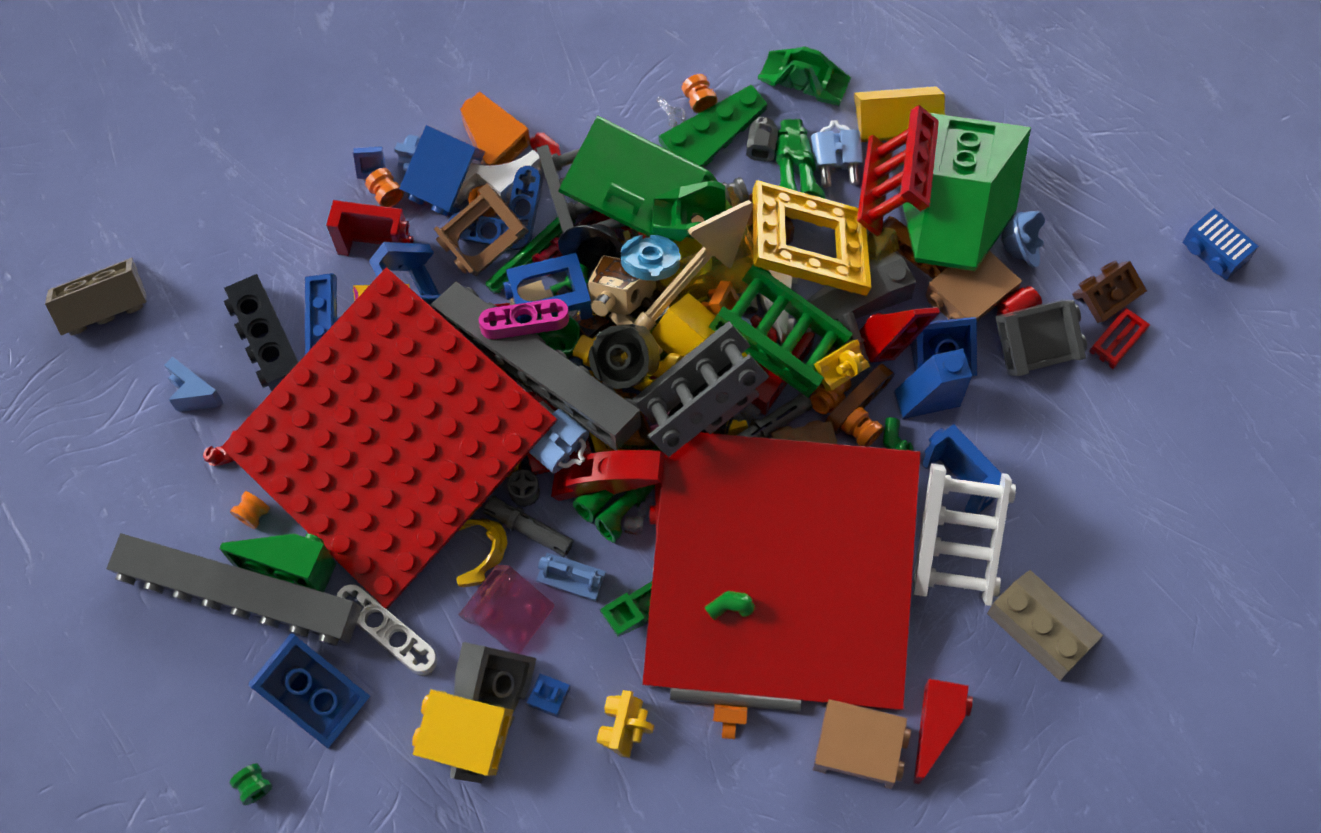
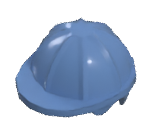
M1021 211L1014 214V217L1001 234L1004 249L1013 257L1024 259L1031 268L1039 266V247L1044 245V241L1038 235L1040 228L1045 224L1042 212L1030 211L1023 213Z

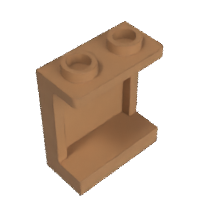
M989 251L976 271L950 267L945 269L929 282L925 296L931 307H938L948 320L976 317L977 321H979L1002 300L1018 290L1022 280Z
M829 699L825 710L813 771L826 774L827 770L884 783L885 788L892 789L895 781L901 782L905 762L899 761L901 749H907L910 740L911 730L906 729L907 718Z

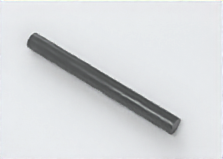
M671 688L670 700L793 712H800L801 700L679 688Z

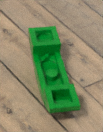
M652 581L630 595L625 593L600 609L601 614L618 637L648 623Z

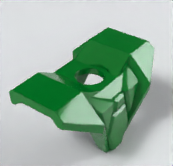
M805 46L769 51L763 69L758 74L759 80L773 87L778 84L790 89L794 87L796 90H803L805 94L816 96L819 102L838 106L851 80L847 73L829 60L821 51Z
M712 180L681 186L655 196L652 206L651 232L679 242L686 237L695 239L688 233V229L702 222L692 223V215H699L706 221L732 208L726 199L725 185Z

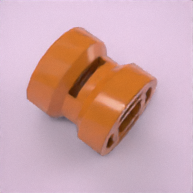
M695 74L687 78L681 86L686 98L690 99L689 104L692 110L698 114L718 102L713 89H709L710 83L704 74Z
M387 168L373 171L365 180V186L370 193L376 195L375 199L380 206L393 207L404 196V191L399 189L400 184L394 182V177Z
M858 407L844 421L841 429L847 435H853L859 446L869 447L881 435L884 426L877 420L872 421L869 418V413L862 407Z

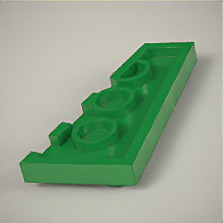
M751 84L659 135V143L663 148L701 167H706L714 160V156L722 148L728 147L733 142V138L739 132H744L753 121L767 110V103Z

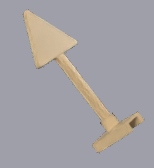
M747 200L689 228L688 233L702 245V249L646 312L643 311L636 320L629 315L611 312L609 317L617 325L635 324L644 326L650 331L656 325V319L712 256H715L727 268H731L754 204ZM658 345L660 355L663 352V349Z

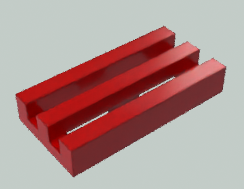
M1125 308L1094 343L1089 352L1092 355L1095 353L1099 355V360L1102 362L1106 360L1110 363L1109 367L1114 369L1148 330L1150 324L1128 308ZM1126 317L1129 318L1131 321L1106 350L1103 349L1101 346ZM1136 324L1139 325L1140 328L1114 357L1111 353Z

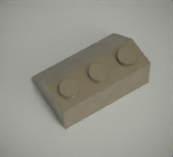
M129 258L48 289L45 305L60 335L69 333L70 336L85 331L87 329L86 326L98 322L100 325L110 322L115 318V314L123 311L129 314L143 308V304L147 302V295L133 258Z
M1031 570L1014 581L992 604L987 613L1059 681L1103 637L1098 630Z

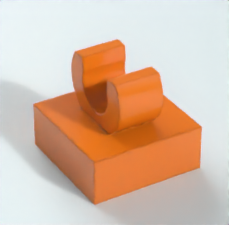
M720 281L716 289L708 291L711 300L709 302H702V305L716 316L723 306L732 310L740 298L730 281Z
M714 705L713 721L723 722L722 738L735 739L736 724H746L747 707Z

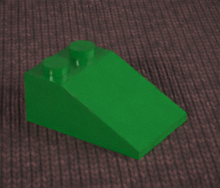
M287 534L223 542L219 548L235 567L320 592L325 591L336 566V562L331 556L330 550L324 545V541L312 534H306L305 537L297 534Z

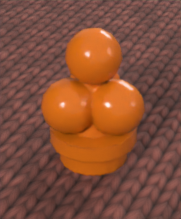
M851 379L832 391H826L824 385L820 384L810 396L813 409L820 414L831 413L846 398L844 392L850 389Z

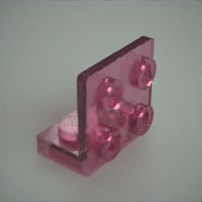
M496 565L458 615L467 623L478 624L510 652L520 654L553 610L554 604L512 567Z

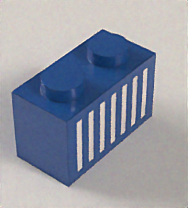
M1215 208L1190 228L1182 242L1192 254L1201 258L1215 274L1220 275L1226 281L1250 261L1259 247Z

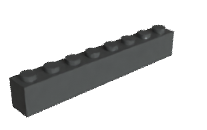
M454 282L431 304V307L499 368L555 408L562 409L586 430L615 451L619 450L641 427L640 409L634 401L628 398L624 399L616 394L615 390L609 387L610 385L604 382L601 383L592 377L585 367L581 365L576 366L569 361L562 351L558 349L553 350L546 345L539 335L534 333L501 339H488L484 337L480 331L479 316L484 310L497 306L491 302L487 304L470 287L465 288L459 283ZM506 318L507 325L511 324L510 319ZM496 321L490 322V326L497 325Z
M122 533L119 535L106 568L117 574L115 580L134 586L135 581L145 583L144 589L162 594L164 589L173 591L172 597L191 603L192 598L203 600L202 606L216 611H220L221 606L231 609V615L249 620L250 615L261 618L259 623L278 629L279 624L290 626L289 632L303 637H308L309 632L320 635L319 641L333 646H337L339 641L347 644L350 643L362 609L360 605L348 599Z

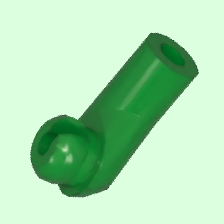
M893 417L886 418L883 434L884 447L886 449L914 451L911 442L907 443L906 440H902L899 437L900 420Z
M726 591L704 608L711 618L715 620L727 610L738 611L741 616L747 617L754 612L755 605L752 602V598L746 593Z

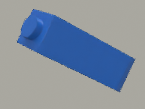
M963 349L933 355L895 389L894 394L902 419L961 407L972 378Z

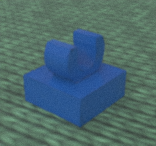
M382 146L354 148L353 157L357 179L367 178L373 171L386 168Z
M540 673L529 696L527 705L558 718L570 690V685Z

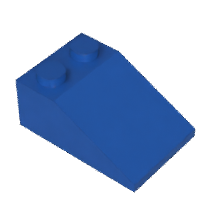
M290 633L248 683L253 690L326 748L331 746L370 698V695L292 633Z

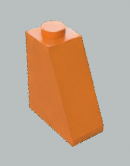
M480 91L472 98L467 99L460 108L463 125L473 146L485 151L481 161L482 165L510 163L530 145L529 129Z

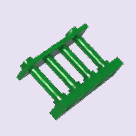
M753 263L742 281L749 285L732 310L723 306L709 325V328L716 332L730 321L750 344V347L744 353L750 354L755 361L808 398L824 379L823 376L817 373L814 364L823 359L833 345L838 349L842 347L853 333L846 329L841 322L832 319L773 277L768 270L756 267ZM761 293L772 301L773 305L757 328H754L744 321L742 316L757 294ZM784 310L796 318L798 322L783 344L779 346L767 337V333ZM810 328L823 339L805 364L793 356L792 351L806 330Z

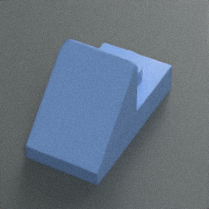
M174 357L164 365L170 373L169 381L178 388L169 399L176 411L183 412L220 407L224 403L214 388Z

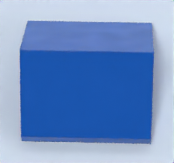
M976 317L932 321L910 344L915 371L933 355L963 349L972 376H977Z

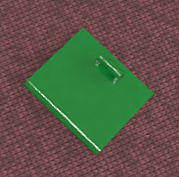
M597 115L558 192L650 237V235H658L651 232L654 197L681 186L701 183L707 169Z

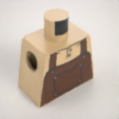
M604 255L588 283L592 310L599 316H605L609 311L623 315L631 314L641 305L645 297L650 298L653 291L656 289V281L633 277L624 271L621 259Z

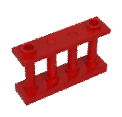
M920 105L910 111L909 127L904 132L886 143H883L873 134L868 138L857 222L876 236L882 233L884 215L906 202L912 204L919 211L930 206L939 120ZM906 144L904 151L891 158L893 151ZM904 164L903 171L889 179V173ZM901 186L900 193L886 200V195Z

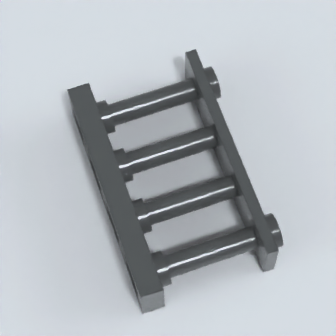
M547 144L538 147L537 151L562 231L565 232L567 229L575 227L573 220L578 218L577 215L594 209L580 202L575 204L573 202L567 203L566 196L558 192L565 178H560L558 171L563 170V166L573 163L579 149L558 156L557 153L551 154ZM612 218L596 223L606 225L612 230L626 226ZM631 228L633 237L639 236L638 231Z
M730 321L632 399L640 411L653 424L658 423L659 426L648 436L668 457L769 378L768 374L750 354L743 358L742 353L750 347V344ZM731 362L733 367L718 378L717 373ZM707 382L708 387L694 398L692 393ZM682 402L683 407L669 418L667 413Z

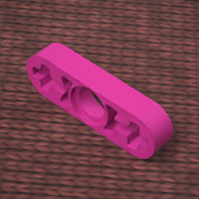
M548 299L489 308L484 310L479 316L481 334L488 339H501L559 330L564 328L569 322L568 306L560 299ZM557 312L558 316L552 317L551 313ZM539 313H541L542 320H538ZM527 314L532 317V320L521 324L516 321V318ZM506 318H510L511 324L507 325ZM496 321L497 325L490 326V322Z

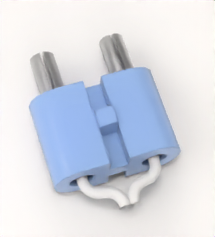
M838 120L830 121L828 127H824L820 132L814 133L811 136L816 171H820L822 187H826V184L827 187L831 186L830 171H834L835 168L849 170L850 184L858 185L860 183L858 168L864 165L860 131L850 130L849 127L840 125ZM835 124V126L838 129H840V133H833V131L829 130H831Z
M543 401L540 402L558 421L529 453L552 473H557L562 468H569L573 464L581 465L585 460L583 452L586 449L585 441L589 437V431L562 409L554 411ZM579 450V459L570 460L571 458L569 456L572 454V452H577Z

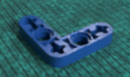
M523 166L517 170L509 208L520 221H528V225L525 227L529 232L525 235L524 240L520 239L518 244H514L509 249L521 250L532 240L542 188V175L532 166ZM529 172L536 178L535 183L531 182L528 188L529 193H534L533 197L518 194L519 190L525 192L526 183L522 181V177L528 176ZM521 200H527L531 205L530 212L525 216H520L516 213V205ZM457 212V213L453 214V215L449 218V221H450L451 219H453V218H454L458 213H460V212ZM481 216L477 219L479 222L476 226V237H472L475 233L473 230L466 229L462 232L459 239L490 245L506 232L509 227L502 219ZM488 223H493L497 227V234L492 239H486L482 234L483 227Z

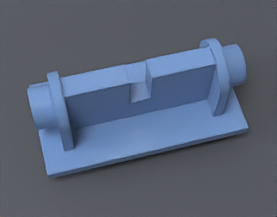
M546 553V556L540 559L538 565L540 572L536 582L596 601L606 571Z

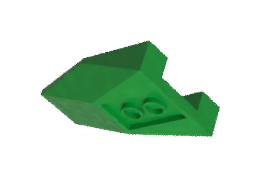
M930 113L939 120L930 206L919 211L908 202L902 205L915 262L976 271L1017 211L1031 127Z

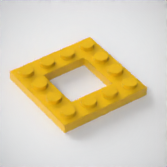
M756 180L753 186L754 266L867 296L872 288L866 228L857 222L858 208ZM785 216L790 219L813 223L820 227L834 229L837 258L786 245Z

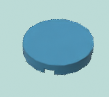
M643 235L636 236L626 241L621 249V265L624 271L642 280L656 281L666 279L674 275L680 268L681 254L679 253V247L670 239L660 235H650V238L644 239Z

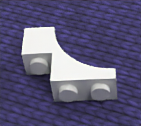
M532 150L518 160L501 165H478L471 163L455 203L460 205L466 199L468 200V195L472 189L488 183L504 202L508 204L511 198L514 177L519 168L532 166L542 174L543 168L539 154ZM529 172L528 176L522 177V181L526 183L527 187L531 182L535 183L536 178Z

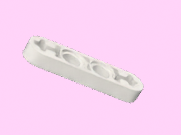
M350 584L339 590L337 597L344 599L349 595L351 597L357 595L356 598L364 609L361 611L356 624L413 673L427 675L435 669L437 657L432 647L362 588ZM379 612L383 614L384 619L380 626L375 628L367 626L366 621L371 613ZM395 632H404L407 635V641L401 647L390 645V637ZM412 646L422 656L428 653L426 657L429 662L426 665L419 663L416 666L417 661L414 655L409 652Z

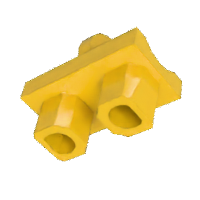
M858 339L850 341L814 364L817 373L824 377L820 384L824 385L826 391H832L870 367L868 361L861 354Z
M623 690L621 696L607 697L604 707L605 714L610 717H616L614 727L601 726L596 740L600 745L611 749L620 757L630 758L633 742L641 743L643 733H653L654 725L646 721L648 711L641 709L643 700L633 696L634 693L632 691Z

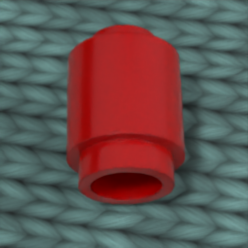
M1031 286L1019 288L997 305V316L1042 305V299L1039 293Z

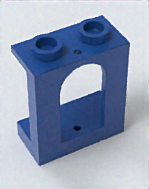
M383 242L369 260L376 276L386 267L390 271H408L420 293L418 296L430 306L440 296L425 267L427 261L434 254L430 244Z
M576 253L506 269L508 281L503 282L507 300L513 299L514 304L535 302L524 300L519 296L518 288L524 281L567 271L572 292L541 300L560 299L567 304L568 312L578 310L581 320L593 317L591 299ZM557 312L551 313L552 316L558 315ZM541 313L538 314V319H542ZM523 314L518 316L516 320L521 324H525V322L531 321L532 317Z

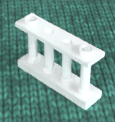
M931 463L912 584L914 595L927 597L928 587H934V584L983 591L982 598L984 604L992 606L993 596L998 597L1001 579L996 577L1008 503L1014 502L1016 484H1011L1012 479L1008 474H1001L1000 485L951 479V475H946L944 465ZM951 491L998 498L995 517L946 510V506H941L942 496ZM951 523L993 529L990 548L941 541V537H936L938 525ZM939 554L988 560L985 579L936 572V568H931L933 556L938 557Z

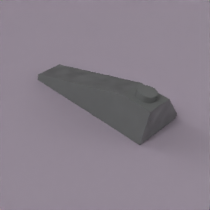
M885 249L869 255L872 288L867 296L825 285L807 301L834 320H837L838 316L852 312L855 319L912 299L916 280L905 259L890 249ZM808 328V329L806 330V332L804 333V334H806L807 332L810 331V332L816 334V333H815L813 330H811L810 328Z
M463 642L455 672L454 695L515 710L520 699L524 700L530 689L536 658ZM514 716L511 718L510 726L515 718ZM451 766L450 778L481 783L485 776Z

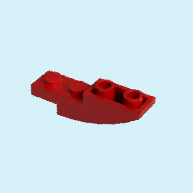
M617 450L584 454L585 460L581 465L573 464L569 468H562L557 473H554L551 497L562 501L602 490L617 494L661 483L665 453L652 450ZM578 456L570 457V460L579 459Z

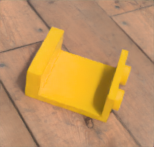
M430 689L429 695L425 696L421 706V713L424 714L421 726L415 730L413 735V755L487 776L497 775L514 710L455 696L445 691Z

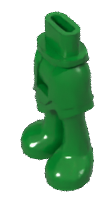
M800 119L782 120L776 143V162L780 168L779 186L797 191L794 173L800 175V192L825 199L823 189L816 183L813 172L816 170L811 144L807 137V129L803 128V122Z
M656 444L650 449L652 451H662ZM655 484L625 491V494L601 514L602 508L616 494L602 490L592 494L581 495L573 502V507L587 522L591 523L595 520L596 528L600 534L608 541L615 543L622 534V518L635 504L639 508L640 504L645 502L649 493L655 488Z

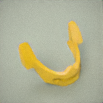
M485 518L467 520L458 530L461 531L474 525H482L487 529L486 535L492 541L491 551L487 558L475 569L458 576L456 579L458 586L472 587L480 585L486 580L485 572L502 561L508 543L506 532L500 523Z

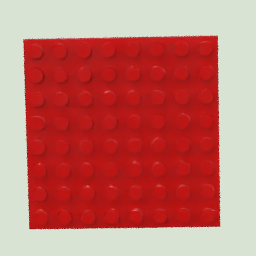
M386 267L221 448L309 534L321 538L326 548L330 550L331 556L385 609H388L558 419Z
M700 432L670 457L665 454L642 685L826 703L830 699L857 706L903 710L921 451ZM733 591L748 594L752 598L755 610L747 617L741 616L738 611L727 610L717 619L713 620L704 607L724 592Z

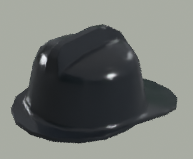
M606 225L575 226L563 232L558 240V249L562 255L576 253L579 264L591 270H595L604 255L621 259L623 244L619 241L615 231Z

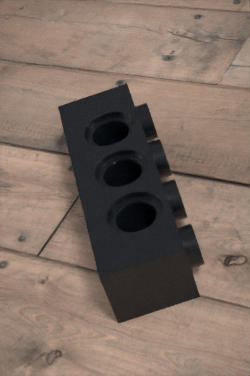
M254 274L224 287L228 299L224 300V304L230 316L236 315L239 322L235 323L234 326L241 340L246 338L250 346L245 347V350L252 364L258 362L261 370L256 371V375L262 387L269 386L270 390L273 391L298 364V360L258 275ZM251 310H256L254 313L248 314ZM268 333L265 337L258 338L259 335ZM273 357H279L274 362H268Z

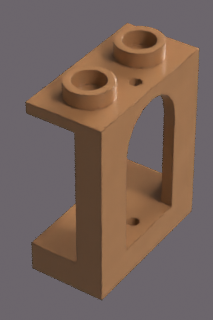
M488 183L478 190L481 195L442 228L438 226L434 228L439 235L436 241L446 252L451 250L455 254L457 259L454 262L464 274L469 272L474 276H478L529 232ZM492 207L509 229L478 255H465L459 248L458 241L460 235Z

